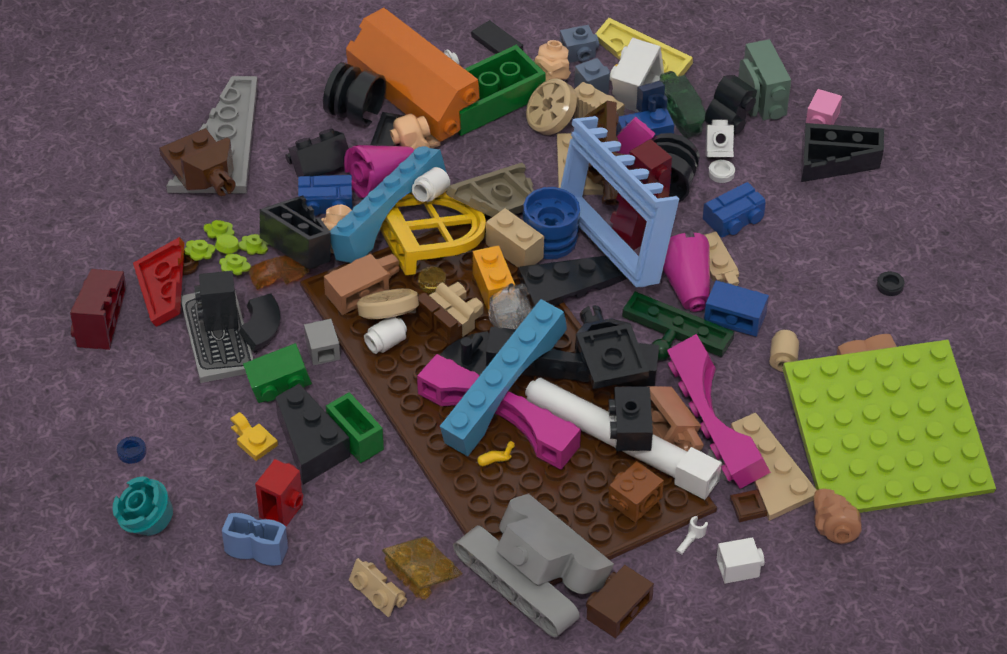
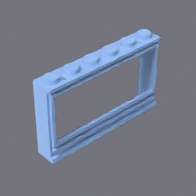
M596 116L573 119L572 126L574 127V132L571 133L572 139H570L560 188L573 194L579 201L580 218L578 226L635 287L659 284L679 198L673 196L657 199L653 194L662 193L663 185L660 183L642 184L639 180L647 179L649 171L646 169L628 170L625 167L633 165L635 157L632 155L615 156L612 152L620 151L621 143L618 141L601 142L598 139L605 138L608 130L601 127L597 128L598 118ZM589 163L647 221L639 256L582 197Z

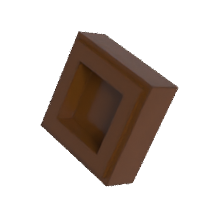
M758 489L730 495V502L739 522L767 516L768 512Z

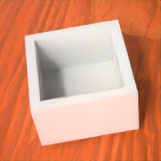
M632 38L628 47L625 46L623 48L618 65L612 68L610 81H612V94L615 99L625 104L624 108L639 113L636 109L637 87L659 80L662 82L665 74L661 46Z

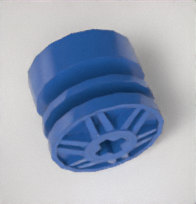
M543 187L534 190L526 197L523 204V221L544 236V259H558L567 256L575 249L578 240L577 234L580 218L579 201L567 190L557 187Z

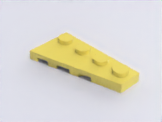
M608 18L595 33L599 44L619 60H621L623 48L625 46L628 47L632 38L661 46L665 74L662 83L665 85V96L674 88L693 64V57L611 18Z

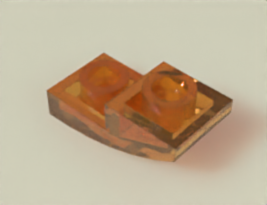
M287 255L265 260L250 267L249 270L252 283L257 290L273 284L280 277H282L287 285L292 281L301 279L310 272L309 269Z

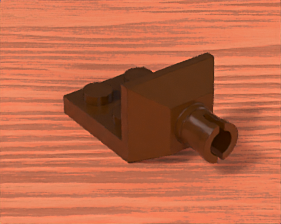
M607 100L584 117L596 116L598 118L597 128L601 127L608 130L605 138H598L601 142L618 141L616 137V126L619 120L617 102ZM615 151V152H612L615 156L626 155V154L616 153V151ZM589 163L587 176L595 184L602 185V203L610 206L619 205V201L616 200L618 191Z
M204 128L159 147L160 156L186 190H202L213 186L219 196H226L221 187L228 194L235 189L236 183L230 177L234 167L231 141L228 137L216 142L208 130Z

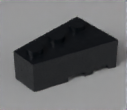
M805 123L802 140L801 182L880 168L884 152V129Z
M300 384L276 397L277 416L291 450L293 460L297 469L300 470L303 485L351 457L349 436Z

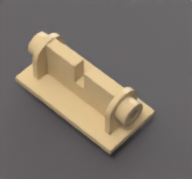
M357 558L349 581L376 608L380 609L387 617L391 616L395 605L401 608L406 604L405 592L396 587L392 582L386 584L387 577L376 568L375 564L368 563L367 561L362 562Z

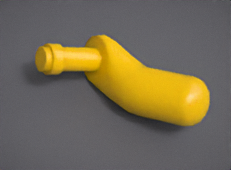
M512 441L508 442L505 451H489L480 455L477 459L478 464L483 467L493 462L508 461L511 458L510 452L514 448L515 443Z

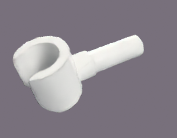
M698 516L692 517L688 534L676 552L683 554L696 538L699 539L705 536L708 522H705L703 526H696Z

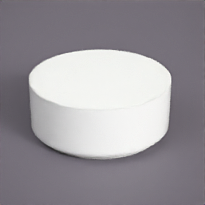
M716 160L710 164L708 174L713 181L726 183L734 178L735 167L727 160Z

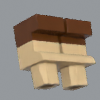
M441 282L434 293L428 296L424 292L418 296L419 306L416 308V316L429 328L434 329V332L448 345H451L475 329V319L483 314V304L477 298H472L468 302L463 301L466 298V290L459 282L449 287Z

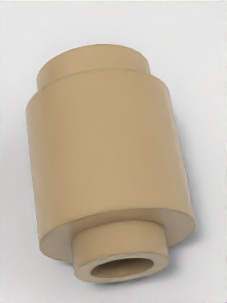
M780 330L771 340L769 362L778 371L783 372L784 363L798 361L799 340L794 332Z

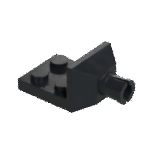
M596 305L592 307L594 316L589 306L584 308L580 312L583 326L576 333L574 353H580L593 389L649 378V369L631 323L612 318L604 320L601 308Z

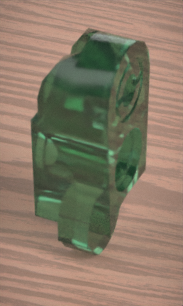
M673 71L660 74V81L665 85L664 95L668 98L667 110L676 128L685 138L702 134V124L706 114L701 98L685 75L678 77Z

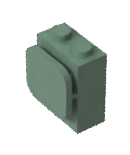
M768 39L746 44L744 59L740 60L738 78L757 90L756 103L748 111L750 117L757 116L758 112L762 120H776L786 116L791 78L772 42Z

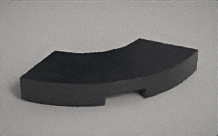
M272 293L250 299L247 304L250 320L241 325L239 333L253 352L270 343L280 323L279 306Z

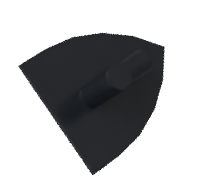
M488 331L474 333L458 339L449 345L440 356L451 359L457 365L481 375L486 368V350L489 333Z

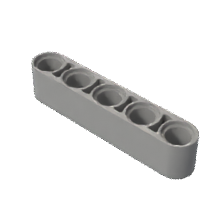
M475 526L453 544L454 551L462 562L550 636L558 637L579 619L580 615L576 606L549 582L539 585L535 584L496 551L499 541L481 526Z

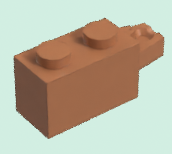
M368 254L356 259L352 263L333 270L324 276L325 295L339 312L344 315L358 308L357 302L362 297L389 290V279L392 275L399 272V260L393 254L380 259H375L372 254Z
M647 386L650 387L653 434L687 452L691 447L698 451L702 450L704 444L697 434L701 424L672 387Z

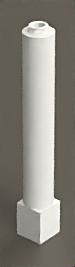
M538 378L536 381L532 380L525 391L528 402L549 410L553 415L565 421L574 423L585 433L616 448L615 439H610V422H614V416H609L608 411L542 378ZM654 434L651 451H623L674 477L675 485L704 500L720 480L722 462L692 447L687 452Z

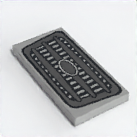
M236 292L239 328L205 332L204 321H198L197 304L202 303H196L195 293L181 295V305L200 383L244 375L246 371L243 363L253 360L250 346L239 333L240 327L244 322Z

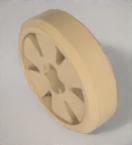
M556 78L549 79L540 84L532 93L527 104L526 118L529 126L543 135H552L561 131L570 122L576 109L577 97L573 87L565 81Z
M412 289L380 291L366 295L357 302L359 316L366 319L395 317L409 313L419 306L418 294Z

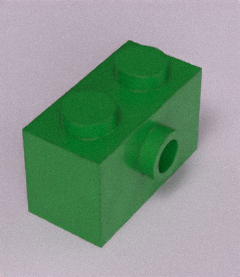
M296 343L243 363L258 403L273 401L278 395L297 384H300L302 387L312 384Z
M350 392L326 405V413L349 436L350 453L359 463L384 450L383 428Z

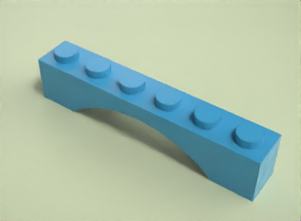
M426 146L416 148L406 160L401 162L389 176L385 177L374 190L369 192L358 205L353 207L330 230L331 245L336 260L352 263L356 259L366 256L373 249L377 234L389 211L400 199L412 192L414 181L434 167L441 168L446 172L440 149L428 148Z
M542 299L539 300L440 425L444 443L466 456L472 452L485 435L492 417L513 383L534 360L550 351L567 330L564 311Z

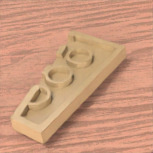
M756 412L731 423V429L753 439L771 472L754 481L756 489L759 490L767 509L769 521L814 500L816 488Z

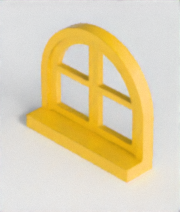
M411 192L400 199L389 211L381 225L380 231L394 256L399 260V265L404 274L413 275L416 274L417 260L462 254L480 244L485 235L486 219L484 214L449 197L446 194L447 192H444L430 202L417 200ZM424 204L432 217L430 219L405 221L398 207ZM432 204L455 209L464 215L439 217ZM462 224L472 225L470 231L465 236L456 240L452 239L445 227ZM438 228L446 242L419 245L411 230Z

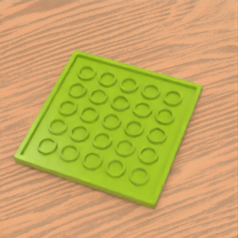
M949 340L786 362L783 364L782 369L816 490H834L835 494L845 497L846 501L856 507L860 513L995 492L996 486Z

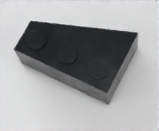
M303 195L260 209V239L307 269H315L319 265L330 262L331 232L320 217H315L314 209L312 206L308 207L306 205V198Z

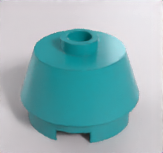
M145 476L136 477L128 481L126 484L129 487L123 491L120 498L116 496L113 502V514L117 518L118 524L123 530L130 533L146 536L158 534L167 527L173 515V506L165 486L161 482Z

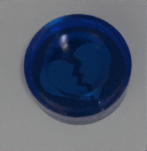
M135 436L122 439L117 445L118 458L128 464L141 461L146 455L145 442Z

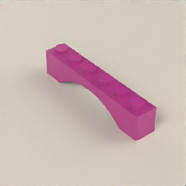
M695 334L668 349L667 351L672 359L668 362V365L675 377L680 375L682 381L678 382L685 397L691 396L693 401L688 404L695 417H702L701 429L707 439L712 437L714 443L710 447L717 460L723 458L725 464L721 468L728 481L730 482L734 479L741 489L771 473L753 439L727 427L716 417L711 399L712 380L716 368L698 335Z
M436 354L417 375L418 394L440 406L457 405L480 375L457 365L451 359H446ZM508 391L495 414L513 423L527 437L538 458L559 469L564 467L580 447V428L570 421H565L553 415L549 410L528 402L522 396H517Z

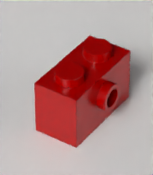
M274 459L255 483L259 518L274 520L287 526L303 505L304 495L301 487L300 470L292 464Z

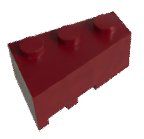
M90 270L70 311L72 320L71 337L75 338L77 347L110 350L127 288L124 271Z

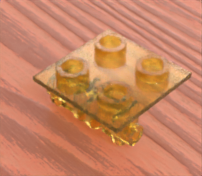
M426 536L382 550L386 555L384 559L386 567L400 581L403 580V584L406 587L410 585L409 589L416 598L427 599L431 595L430 586L457 578L463 574Z

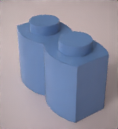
M243 513L228 514L222 528L224 551L228 555L239 559L253 558L265 565L275 566L282 564L288 549L286 526L274 520H256L254 517Z

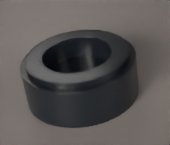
M887 271L878 276L876 286L879 292L886 296H897L902 293L905 281L900 274Z

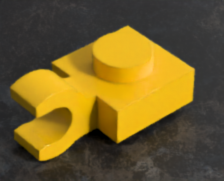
M240 412L230 418L235 424L231 429L240 436L237 438V445L255 461L278 446V440L261 424H257L252 428L246 417Z

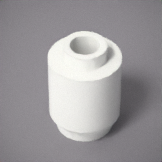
M432 168L414 181L412 185L414 197L421 202L434 200L448 190L450 185L449 176L441 168Z
M399 317L385 318L368 329V333L364 335L365 343L373 353H383L406 339L405 332H407V327Z

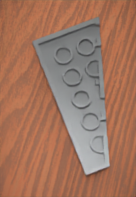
M232 76L221 93L220 101L216 108H212L209 113L207 123L203 124L200 130L206 128L216 142L226 137L231 141L234 171L230 177L236 183L235 189L231 193H247L258 87L257 76ZM176 175L166 185L167 193H216L213 186L202 190H186Z

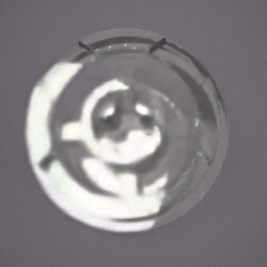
M510 283L490 297L488 313L494 327L516 330L533 308H531L526 297L530 292L525 284L514 285Z

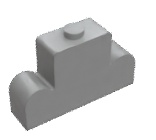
M530 494L510 500L499 524V529L503 533L496 548L499 554L538 585L562 578L567 588L580 594H587L603 588L614 563Z

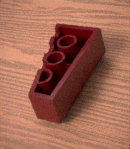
M649 139L630 150L629 155L634 156L635 161L633 165L625 167L628 170H648V178L639 181L642 184H662V193L653 195L657 199L669 197L672 156L653 140ZM618 192L616 200L619 201L617 211L612 212L610 221L613 223L612 229L632 250H635L642 245L647 221Z

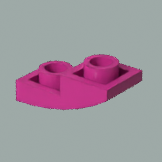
M635 117L616 136L618 142L621 143L620 151H616V153L629 155L630 150L652 139L655 133L645 123Z

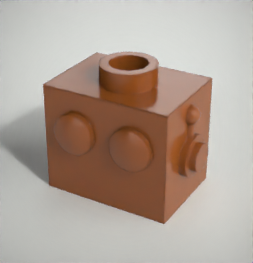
M636 461L625 472L622 471L616 475L613 483L609 486L608 503L636 522L662 499L664 480Z

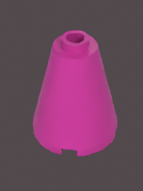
M355 145L353 148H349L345 154L344 168L345 173L350 172V175H352V190L358 197H366L401 162L406 160L413 153L414 149L408 146Z
M682 233L670 237L663 271L683 307L687 310L690 309L691 312H699L705 309L710 295V245L705 235L694 233L695 237L686 238V234Z

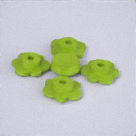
M214 220L212 224L204 225V231L209 238L217 239L215 246L208 244L205 240H190L186 243L184 253L190 255L191 259L199 261L203 258L210 259L216 248L219 252L227 254L225 258L219 260L221 271H233V274L241 275L242 272L249 271L251 265L247 262L246 257L232 253L241 249L247 251L250 255L256 253L265 254L269 244L260 239L258 234L243 236L242 241L238 242V239L234 236L231 223Z

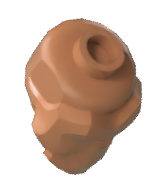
M819 489L815 491L813 498L816 511L815 526L819 533L826 536L832 542L839 544L850 543L857 539L862 530L861 515L858 509L846 501L845 497L835 494L834 490Z

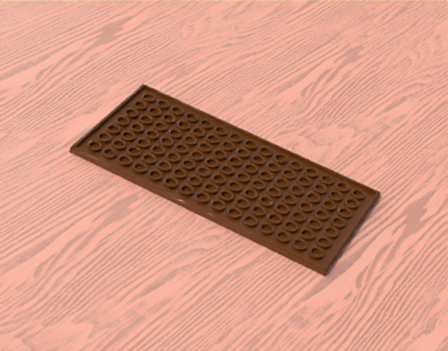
M484 214L486 222L492 218L491 216ZM462 224L445 227L452 239L456 240L465 236L470 231L472 225ZM486 227L483 240L472 250L454 256L417 260L416 274L405 275L399 265V272L392 275L389 279V290L412 289L417 292L418 296L424 292L428 296L434 293L441 282L447 287L459 282L466 290V298L463 301L468 302L472 298H477L483 304V314L475 319V329L464 337L485 331L490 333L491 327L517 329L532 310L517 276L518 267L504 258L515 283V307L488 313L473 275V251L489 248L486 245ZM438 228L414 236L419 245L446 242ZM386 247L371 254L375 259H380L393 254L390 247ZM350 262L300 281L301 288L322 320H332L341 349L464 535L478 525L500 541L503 533L499 529V524L510 500L530 494L601 554L611 560L690 524V520L694 516H698L699 520L717 512V506L709 496L704 500L675 485L674 477L623 451H616L615 447L582 430L580 447L562 469L538 458L527 437L513 423L497 414H494L485 435L468 456L444 443L440 425L456 405L440 406L418 394L417 375L436 354L440 355L449 345L434 332V329L429 328L416 316V309L409 313L395 316L396 318H401L407 327V332H405L406 339L383 353L378 352L375 354L366 345L364 335L368 333L370 327L385 318H363L359 316L358 308L342 315L325 295L324 276L333 270L350 264ZM563 302L555 305V307L564 311L567 330L553 349L574 353L576 333L582 326ZM521 374L508 391L527 399L525 391L532 380L536 381L538 378H542L608 411V400L614 399L615 387L627 386L612 385L593 389L591 382ZM512 441L515 443L514 448L510 452L511 458L508 461L493 462L483 467L478 464L477 459L480 455L489 451H505L508 442ZM637 461L663 479L664 483L662 499L639 520L634 522L608 502L609 486L613 483L616 475L622 471L625 472ZM557 578L548 582L553 586L562 582L563 579Z

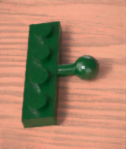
M636 291L622 310V317L664 334L662 339L652 342L654 345H659L658 361H665L670 357L667 350L672 348L671 344L675 338L684 341L697 334L706 351L719 357L724 355L734 339L735 332Z

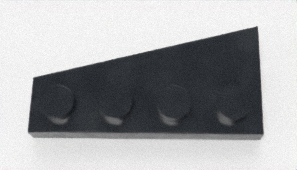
M606 255L520 266L517 272L531 309L535 307L540 299L555 306L563 303L565 298L574 295L578 298L586 295L588 290L594 288L601 290L628 279Z

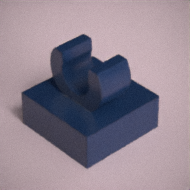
M659 80L638 86L636 109L639 112L648 110L655 112L658 108H667L668 98L664 95L665 85Z

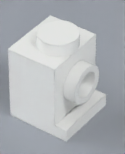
M712 120V125H706L705 154L707 157H734V125H728V120ZM720 133L725 136L723 143L716 142V136Z

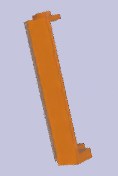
M382 8L363 18L359 25L361 31L356 40H351L346 47L347 63L351 66L359 67L362 72L368 70L383 75L386 79L385 98L406 115L413 114L416 118L424 116L428 123L430 134L441 142L459 132L461 129L459 111L479 100L478 79L387 9Z

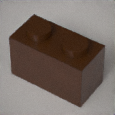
M624 565L617 573L613 572L609 575L604 587L599 592L595 591L590 595L586 602L587 620L616 639L652 600L654 583Z

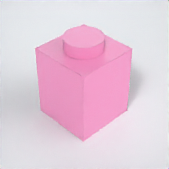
M818 89L808 107L806 123L834 125L840 113L842 96Z

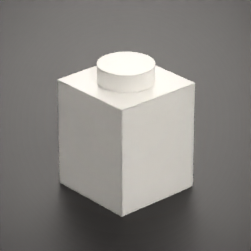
M753 537L718 543L716 560L724 583L760 576L761 566H764L765 563L764 555L761 548L757 549Z

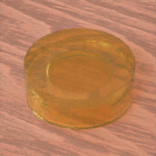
M434 266L422 269L418 276L419 287L427 293H434L441 282L446 285L445 272L441 268Z

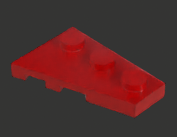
M180 237L133 262L150 320L156 327L180 314L185 245Z

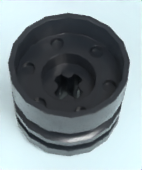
M340 62L332 70L324 89L323 109L325 113L336 115L340 118L347 116L349 121L369 126L372 121L363 118V114L367 111L378 115L386 94V79L383 75L368 70L362 72L359 67Z
M661 133L654 136L651 140L672 156L669 197L677 196L680 202L689 195L693 177L700 160L699 151L690 140L681 135Z

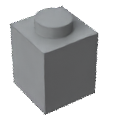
M327 319L304 324L305 341L313 365L340 360L339 341L332 320Z

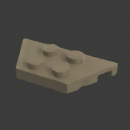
M518 163L449 185L446 194L493 217L504 208L514 215L523 212L525 199L534 189L532 188L533 183L531 179L526 178L524 174L525 164Z

